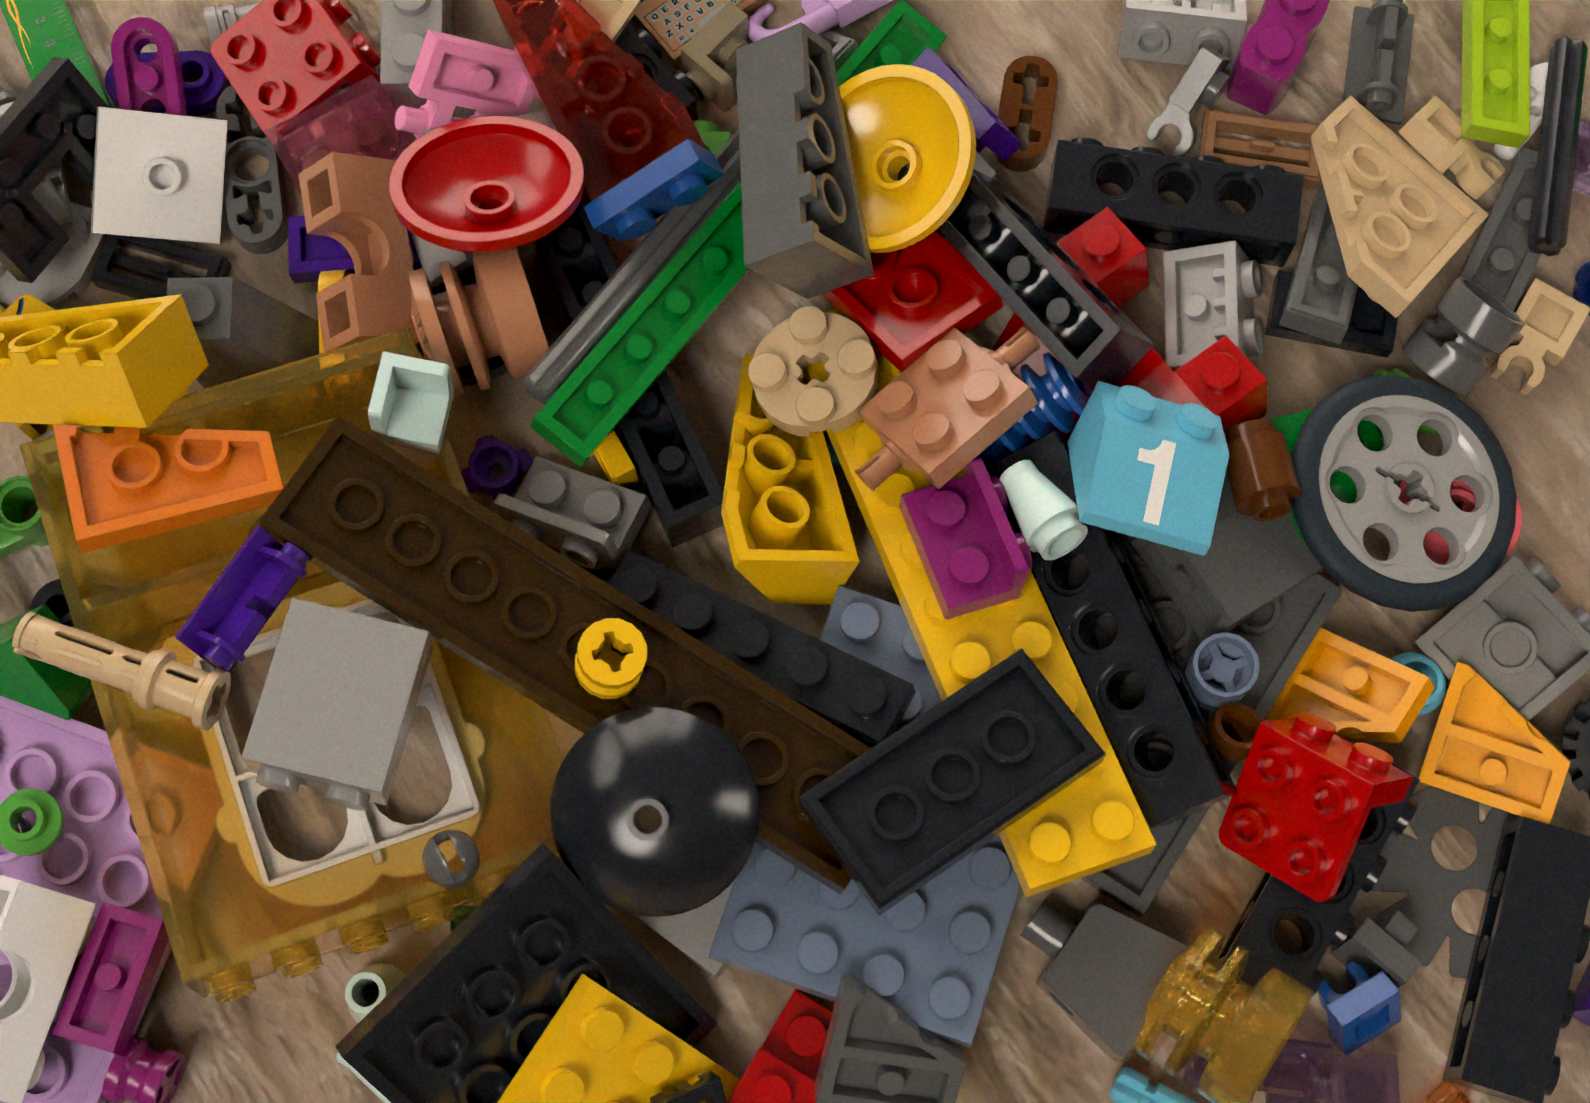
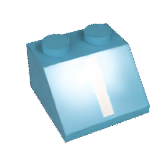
M1098 381L1067 442L1079 521L1205 556L1211 546L1230 455L1220 416L1213 414L1210 410L1198 404L1186 403L1180 405L1153 397L1147 391L1136 386L1126 385L1118 387Z

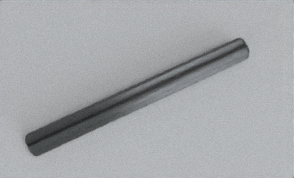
M739 128L715 155L724 176L708 185V192L698 201L686 206H676L664 214L654 228L524 377L523 383L531 397L544 405L741 182Z

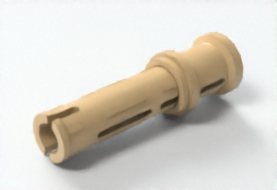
M30 611L24 615L13 635L12 647L15 648L13 650L15 654L57 666L79 676L131 693L134 702H137L138 707L149 711H154L161 707L192 718L194 727L208 731L214 726L229 696L231 687L230 672L215 668L209 673L178 662L174 652L162 648L152 650L147 654L80 629L60 624L35 612Z

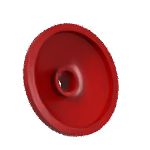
M509 116L468 118L431 130L412 142L401 153L393 165L389 178V192L393 210L400 222L409 231L437 246L465 253L503 252L526 246L545 237L572 215L582 199L585 185L581 157L574 145L565 136L541 123Z

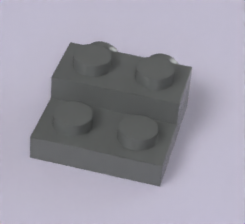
M1514 556L1485 581L1474 594L1459 603L1418 638L1415 643L1439 666L1450 681L1458 661L1469 664L1529 721L1590 670V615L1581 606H1578L1571 613L1566 610L1552 595L1561 587L1560 583L1535 557L1524 565Z

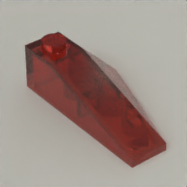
M493 0L497 13L549 127L565 136L574 145L581 157L585 180L583 194L588 204L687 139L706 149L685 105L670 91L666 93L646 74L644 66L630 52L626 54L601 30L600 23L576 0Z

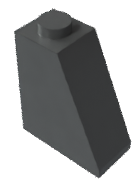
M234 277L168 278L167 296L182 295L209 364L196 379L205 391L325 389L319 358V321Z

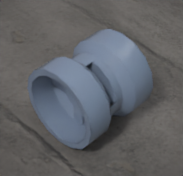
M1218 633L1204 639L1186 663L1183 671V676L1196 704L1202 709L1216 712L1224 704L1239 703L1258 679L1260 669L1258 654L1247 640L1236 634ZM1211 680H1214L1217 683H1221L1222 685L1215 684Z

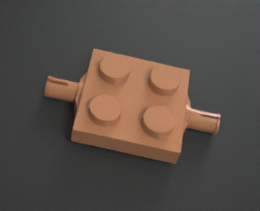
M954 327L858 410L867 426L880 437L884 445L866 463L855 470L861 481L874 492L881 483L902 466L907 470L921 473L937 489L946 484L1038 404L1030 387L1012 372L1033 352L1040 349L1041 346L1029 330H1026L1025 327H1021L1016 334L996 351L977 346Z

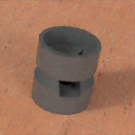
M1459 276L1436 304L1439 317L1437 319H1424L1403 345L1402 350L1413 363L1437 382L1460 395L1467 396L1490 369L1487 356L1490 353L1502 354L1525 326V323L1512 309L1490 292L1469 279Z

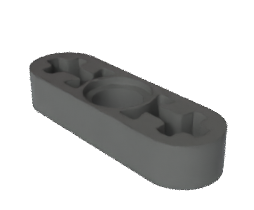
M231 85L221 93L216 104L217 119L227 120L224 191L228 225L238 243L246 251L254 254H268L279 249L288 237V208L280 137H272L263 132L252 115L250 116L251 127L256 137H246V131L238 116L243 114V106L245 104ZM260 155L269 160L266 173L259 179L246 181L237 176L238 166L245 158ZM250 199H259L260 206L269 220L263 223V232L253 234L249 227L255 222L254 206Z

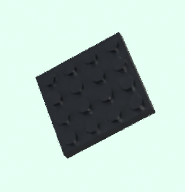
M542 843L335 1047L341 1057L391 1103H497L582 973L693 1048L717 1023L617 918L588 892L584 884Z

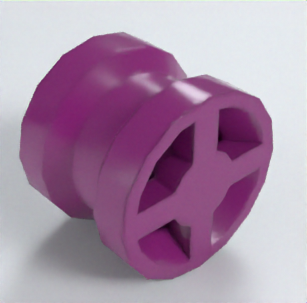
M132 1035L124 1056L115 1054L109 1065L103 1082V1099L112 1103H123L125 1101L132 1103H170L182 1078L185 1067L184 1054L171 1049L161 1053L150 1049L146 1039Z

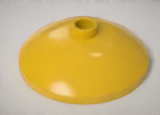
M904 64L879 66L864 71L839 86L870 253L892 252L906 248L923 240L939 228L953 213L964 196L971 180L976 158V136L973 120L963 99L947 82L936 74L916 66ZM910 164L908 173L901 180H898V173L901 168Z

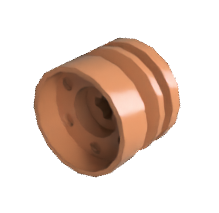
M517 249L496 253H473L476 282L465 286L462 284L449 260L440 262L439 265L447 291L434 295L424 268L408 272L412 301L410 312L426 360L450 366L454 390L453 400L466 396L459 368L472 365L480 390L484 391L491 389L488 359L501 356L509 373L516 381L523 379L548 351L549 347Z

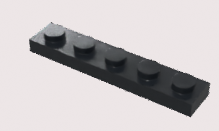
M628 550L608 583L831 724L875 746L895 732L916 693L912 683L631 550Z

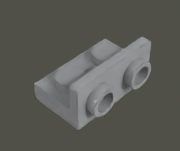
M1123 0L1122 25L1117 45V55L1120 58L1190 66L1201 47L1211 46L1231 59L1225 70H1232L1241 48L1247 23L1246 0Z
M1236 240L1163 252L1166 364L1173 371H1176L1226 335L1256 367L1255 356L1262 355L1264 351L1262 326L1259 319L1254 318L1253 298L1260 297L1262 293V278L1257 261L1250 260Z
M538 456L535 458L515 497L499 493L493 503L500 517L540 542L560 549L561 554L575 564L585 568H594L596 563L614 570H617L626 553L630 550L652 508L647 495Z

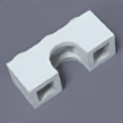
M0 875V950L10 961L12 982L6 996L0 1001V1101L22 1103L26 1091L32 1089L41 1076L45 1062V1053L42 1048L52 1022L57 1021L70 987L67 981L76 956L84 953L93 930L94 919L91 916L96 904Z

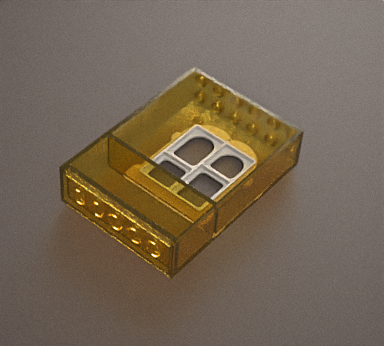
M407 327L180 396L148 428H141L143 434L181 435L186 429L269 431L285 487L338 415L373 437L368 419V408L383 351L419 359L420 356L410 328ZM110 426L78 427L80 432L114 433V427ZM446 430L440 454L385 444L470 497ZM55 435L19 445L74 628L147 654L152 650L162 648L174 652L178 662L210 673L214 668L178 641L175 636L256 526H259L258 521L270 506L82 553L75 539ZM307 561V567L305 568L307 574L304 579H297L244 655L249 657L276 648L292 597L370 617L384 612H391L312 562ZM396 616L399 624L414 627ZM430 637L433 650L416 706L428 709L451 774L452 788L448 802L438 815L423 823L410 825L391 821L379 812L374 802L369 801L365 811L346 808L347 828L344 838L334 851L320 859L302 862L283 856L274 849L267 837L257 801L260 794L270 788L256 783L258 774L250 772L242 760L226 706L214 726L206 731L194 727L192 718L161 707L154 711L140 708L137 702L133 701L131 693L91 680L182 983L203 998L215 996L216 1003L232 1001L256 991L255 980L279 971L282 972L284 979L295 978L315 971L324 965L321 956L348 947L350 955H357L379 948L389 942L387 932L413 923L415 932L425 931L445 924L454 919L452 909L476 900L480 905L542 843L562 861L551 829L550 801L554 781L564 759L546 709ZM444 830H459L468 834L477 844L480 854V867L476 876L465 886L456 889L442 888L433 883L427 876L423 866L422 856L427 842L435 834ZM450 840L438 845L447 860L452 875L465 869Z

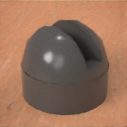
M444 830L435 834L427 842L423 851L422 861L426 874L433 883L442 888L456 889L465 886L476 876L480 867V854L477 844L468 834L459 830ZM449 840L465 868L452 875L447 860L438 847L441 843Z

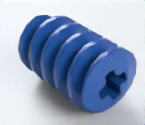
M1051 352L1043 354L1046 374L1041 377L1028 364L1020 366L1022 381L1030 387L1038 404L976 458L981 457L985 467H988V463L992 465L1009 456L1010 451L1014 453L1032 443V438L1037 441L1054 432V426L1065 434L1073 431L1078 422L1077 414L1081 416L1092 394L1090 385L1076 379Z

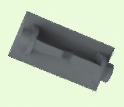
M1378 0L1371 8L1354 7L1343 102L1351 95L1381 122L1399 125L1403 121L1414 15L1408 14V7L1403 3V0Z

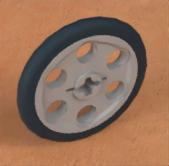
M1399 375L1368 376L1342 385L1316 405L1301 425L1291 452V458L1302 491L1301 496L1292 500L1293 516L1308 549L1323 569L1346 589L1383 607L1408 612L1440 610L1469 598L1495 573L1506 556L1515 529L1517 496L1512 470L1497 437L1482 417L1458 396L1423 380ZM1360 421H1370L1381 430L1384 437V445L1381 451H1371L1360 442L1357 435V427ZM1420 425L1432 427L1439 433L1443 444L1440 456L1427 454L1420 447L1417 440V431ZM1339 471L1352 478L1357 489L1354 503L1341 502L1334 496L1330 487V477L1333 472ZM1401 480L1408 484L1406 495L1412 499L1405 504L1398 499L1401 489L1396 483ZM1453 481L1464 482L1473 491L1475 507L1472 512L1460 510L1451 500L1450 486ZM1367 528L1380 530L1386 536L1390 552L1385 561H1379L1367 553L1363 544V535ZM1427 532L1437 533L1447 542L1449 558L1445 565L1433 562L1426 555L1423 540Z

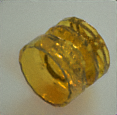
M1210 926L1204 930L1193 945L1176 957L1162 977L1146 1006L1143 1027L1135 1042L1134 1052L1149 1061L1164 1045L1168 1037H1171L1177 1042L1166 1061L1165 1072L1171 1076L1176 1075L1197 1054L1207 1061L1197 1093L1212 1103H1250L1295 1030L1315 991L1275 966L1265 973L1252 989L1247 987L1240 981L1245 971L1250 951L1240 945L1227 959L1221 969L1217 968L1213 964L1224 944L1225 935Z

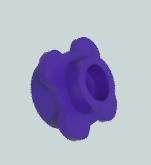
M486 435L476 441L475 449L469 457L468 467L464 468L460 473V483L467 492L474 493L480 491L492 496L494 501L499 493L514 498L517 493L516 488L523 474L528 473L533 464V459L526 449L519 448L514 450L509 444L499 441L497 437ZM496 465L502 467L501 474L497 476L491 474L492 467Z

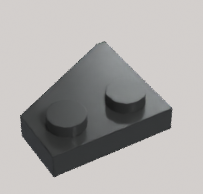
M842 973L814 1085L816 1103H956L966 1066L962 1049L954 1043L918 1027V1024L902 1008L886 997L881 996L877 991L853 975Z

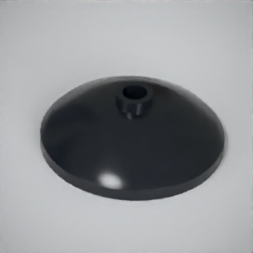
M664 706L638 707L614 714L599 722L579 738L569 750L557 772L550 801L551 829L563 863L584 884L593 897L614 909L629 914L648 917L672 916L694 910L710 902L728 888L740 874L748 861L757 838L760 821L759 793L753 772L745 756L733 740L719 727L703 717L682 709ZM645 805L657 808L662 817L661 826L654 830L643 828L637 820L638 809Z

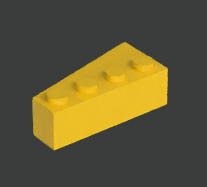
M182 295L0 317V422L148 428L174 401L183 398L189 393V386L209 366Z

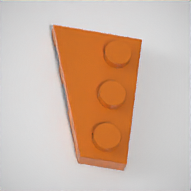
M52 424L75 539L82 553L271 506L284 488L274 444L269 431L186 429L181 435L143 434L141 428L114 427V433L80 432L77 425Z

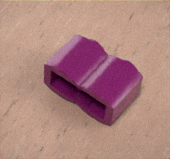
M1265 0L1256 23L1250 28L1244 38L1229 75L1231 78L1227 85V98L1265 116L1271 113L1285 97L1299 64L1311 45L1330 0Z

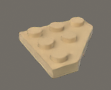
M1350 95L1320 124L1310 139L1347 275L1365 291L1370 299L1379 303L1397 318L1489 214Z

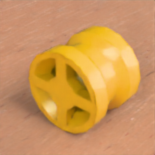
M605 618L592 623L583 632L577 646L575 674L579 684L589 694L601 699H617L631 692L637 686L647 660V644L642 633L632 623L620 618ZM611 644L613 648L617 649L621 653L627 654L625 656H620L617 652L612 651Z

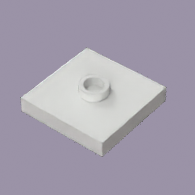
M97 107L91 232L220 244L227 120Z

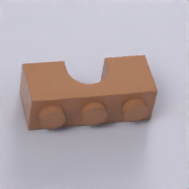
M331 152L298 174L307 234L323 235L337 240L350 254L355 274H349L316 293L325 355L381 358L383 351L398 354L419 343L410 312L412 301L408 272L413 271L414 256L409 245L407 228L396 216L389 192L390 173L396 160Z

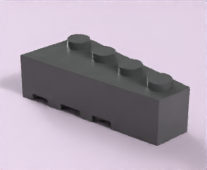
M800 22L736 49L744 266L806 299L873 276L874 271L831 44Z

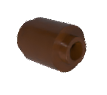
M1267 419L1250 420L1232 427L1224 434L1230 454L1226 474L1237 511L1242 515L1253 516L1254 520L1260 522L1276 520L1287 515L1292 510V500L1301 496L1302 491L1285 435L1276 431L1275 424Z

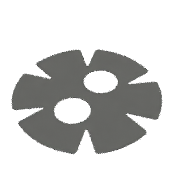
M1432 786L1420 790L1410 797L1418 802L1417 810L1409 823L1418 840L1403 833L1398 837L1392 833L1389 835L1380 852V855L1387 859V864L1380 878L1370 891L1406 892L1408 894L1407 897L1378 913V921L1381 922L1384 918L1389 920L1393 913L1399 910L1415 923L1419 929L1404 948L1422 962L1421 965L1424 967L1431 963L1448 936L1450 938L1449 973L1452 977L1467 979L1477 935L1467 934L1455 924L1451 912L1452 903L1455 897L1466 889H1480L1487 893L1503 824L1521 818V816L1492 807L1484 822L1480 824L1479 802ZM1448 825L1461 826L1468 830L1475 838L1477 856L1473 864L1462 871L1447 870L1439 865L1433 857L1431 842L1435 833L1442 827Z

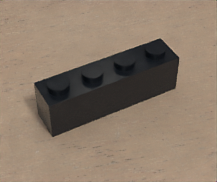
M1524 816L1503 824L1442 1080L1513 1103H1543L1545 1095L1549 1096L1554 1091L1561 1068L1559 1056L1554 1055L1560 1029H1565L1570 1023L1576 1002L1574 990L1569 989L1574 964H1579L1583 960L1590 942V927L1584 924L1590 899L1589 836Z

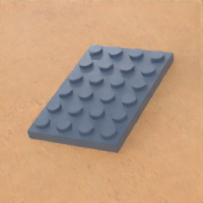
M838 586L820 640L914 685L916 693L895 730L897 732L942 702L902 607ZM846 732L847 734L851 735L852 737L859 740L860 742H862L870 748H873L875 746ZM998 834L879 916L853 879L850 880L846 889L841 894H838L755 841L747 863L733 883L709 951V959L834 1002L842 973L853 975L877 991L881 996L886 997L902 1008L918 1024V1027L926 1029L952 1043L969 1048L972 1045L1020 883Z

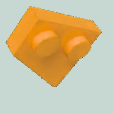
M1320 627L1263 721L1297 717L1298 713L1305 712L1320 716L1336 726L1334 734L1345 740L1350 738L1355 742L1401 743L1435 687L1430 677Z

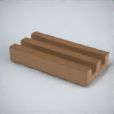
M1206 109L1201 124L1202 135L1199 140V156H1214L1222 159L1225 164L1250 168L1264 164L1275 165L1283 168L1286 173L1304 175L1302 188L1315 190L1321 176L1310 137L1320 125ZM1219 131L1310 145V150L1278 146L1274 142L1256 139L1250 142L1216 137L1215 133Z

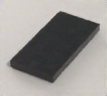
M1021 648L799 796L798 805L880 916L1101 764L1106 753Z

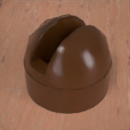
M1227 703L1221 706L1211 719L1208 729L1222 759L1233 762L1247 758L1260 722H1263L1260 715L1251 707L1241 703Z

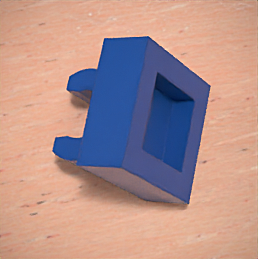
M1353 961L1346 965V975L1349 982L1355 987L1346 994H1338L1330 988V985L1324 979L1318 989L1320 1004L1327 1011L1329 1036L1345 1056L1401 1021L1400 991L1383 971L1369 979L1365 969Z

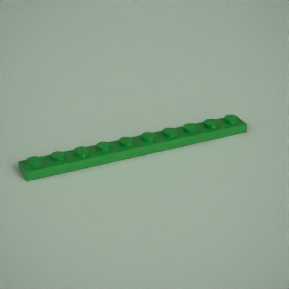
M899 0L836 72L838 84L841 86L852 77L879 66L894 64L911 65L927 47H930L936 53L944 43L947 35L905 1ZM741 182L534 416L530 427L579 467L582 468L751 270L744 266Z

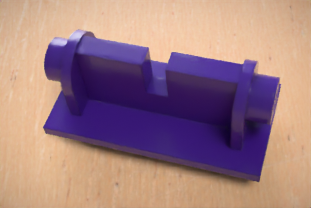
M257 525L175 638L214 669L219 668L231 672L237 663L242 664L246 659L245 651L297 579H304L307 574L305 568L307 567L306 562L309 560V556L289 542H286L283 546L266 530Z

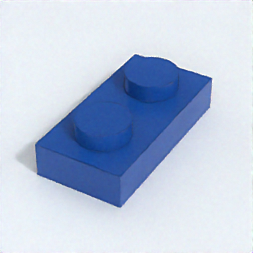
M687 139L583 208L593 229L619 241L632 240L652 230L656 225L655 219L672 208L686 206L701 199L708 192V185L724 176V173L712 152Z

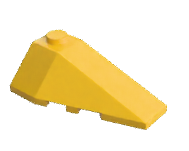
M745 354L740 365L721 509L734 567L772 604L831 605L838 586L843 587L860 561L823 431H810L812 437L796 436L775 426L765 416L757 401L748 374L749 364L753 359V355ZM803 377L801 383L807 385Z

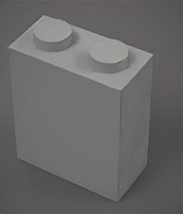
M292 597L241 757L250 772L258 774L255 782L276 791L292 794L298 792L300 784L327 791L326 801L354 810L365 811L369 801L387 806L433 650L429 631Z

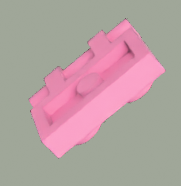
M428 29L408 86L417 97L427 99V102L419 109L400 106L395 115V127L400 131L414 133L416 139L423 136V130L438 128L463 120L452 117L456 106L476 110L475 114L469 118L528 114L546 65L535 55Z

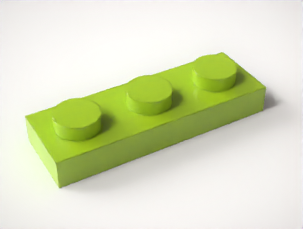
M1462 0L1461 137L1519 148L1530 137L1529 0Z

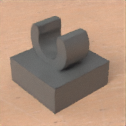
M1396 910L1389 920L1384 918L1378 925L1370 918H1366L1351 929L1345 941L1337 950L1332 949L1329 953L1344 966L1351 961L1361 965L1367 972L1369 979L1383 971L1392 983L1399 988L1410 980L1422 963L1404 948L1416 934L1419 927L1399 910Z

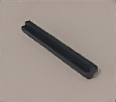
M1568 36L1557 39L1555 46L1550 49L1527 244L1531 252L1545 254L1548 257L1558 255L1567 244L1588 50L1586 43L1582 39L1572 40Z

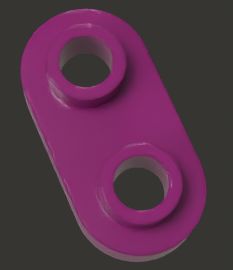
M136 17L127 20L116 30L111 42L119 109L149 112L152 106L163 104L165 106V114L187 116L179 48L175 37L154 19ZM148 44H156V57L150 62H141L140 52L142 48Z

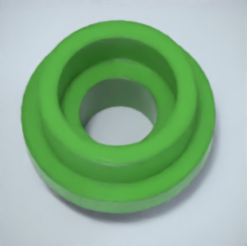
M34 788L22 789L12 793L1 803L0 843L10 852L22 856L39 855L49 850L60 838L64 827V812L60 803L51 794ZM34 810L37 817L35 826L30 831L21 833L18 828L19 817L25 811Z

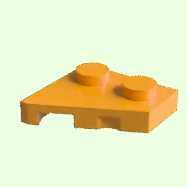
M1458 661L1418 779H1420L1419 782L1503 811L1551 824L1571 761L1469 664Z

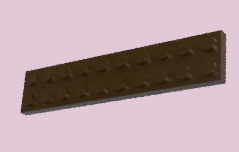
M339 415L258 521L259 526L281 544L285 545L286 542L297 546L309 556L308 561L415 628L429 631L430 637L584 734L606 718L638 707H672L707 719L733 740L745 756L753 772L760 803V821L756 842L838 894H841L846 889L852 878L800 808L798 797L870 750V747ZM605 618H620L632 623L642 633L647 644V660L637 686L627 695L617 699H601L589 694L579 684L575 674V656L583 632L592 623ZM611 644L612 651L617 652L620 656H625L627 654L621 653L617 649L613 648Z

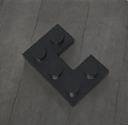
M53 57L0 117V262L17 281L33 283L70 239L69 235L33 197L31 193L58 161L64 157L93 190L97 107L109 108V106L69 58Z

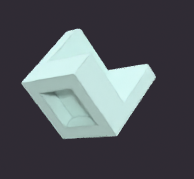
M383 351L368 408V419L373 437L384 444L440 454L454 396L450 366L440 362Z

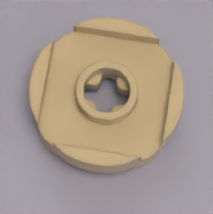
M805 306L797 309L789 319L780 322L772 328L756 348L748 369L757 401L765 416L778 428L796 436L812 437L810 431L821 432L830 428L832 433H836L854 425L862 418L858 410L877 394L879 383L877 376L878 363L870 339L865 331L855 322L842 315L825 313L814 306ZM818 362L825 363L824 368L829 376L826 381L822 383L817 379H813L807 385L801 383L804 377L802 370L806 366Z

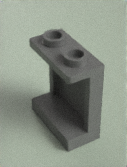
M1227 475L1224 478L1211 546L1205 556L1140 538H1135L1131 542L1202 641L1213 634L1229 633L1244 619L1314 575H1321L1325 571L1308 549L1305 542L1299 538L1290 512L1279 519L1265 522L1256 521L1253 519V516L1240 514L1236 509Z

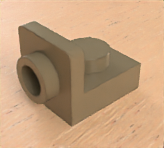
M732 1L727 3L680 49L683 73L696 88L700 98L699 101L705 104L712 101L724 112H727L735 104L733 80L726 72L736 68V49L750 44L748 37V15Z

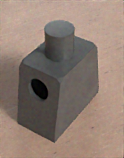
M1093 902L1085 909L1075 925L1042 903L1020 934L1021 937L1052 958L1036 982L1038 987L1114 1061L1125 1057L1194 953V950L1186 944L1097 902Z

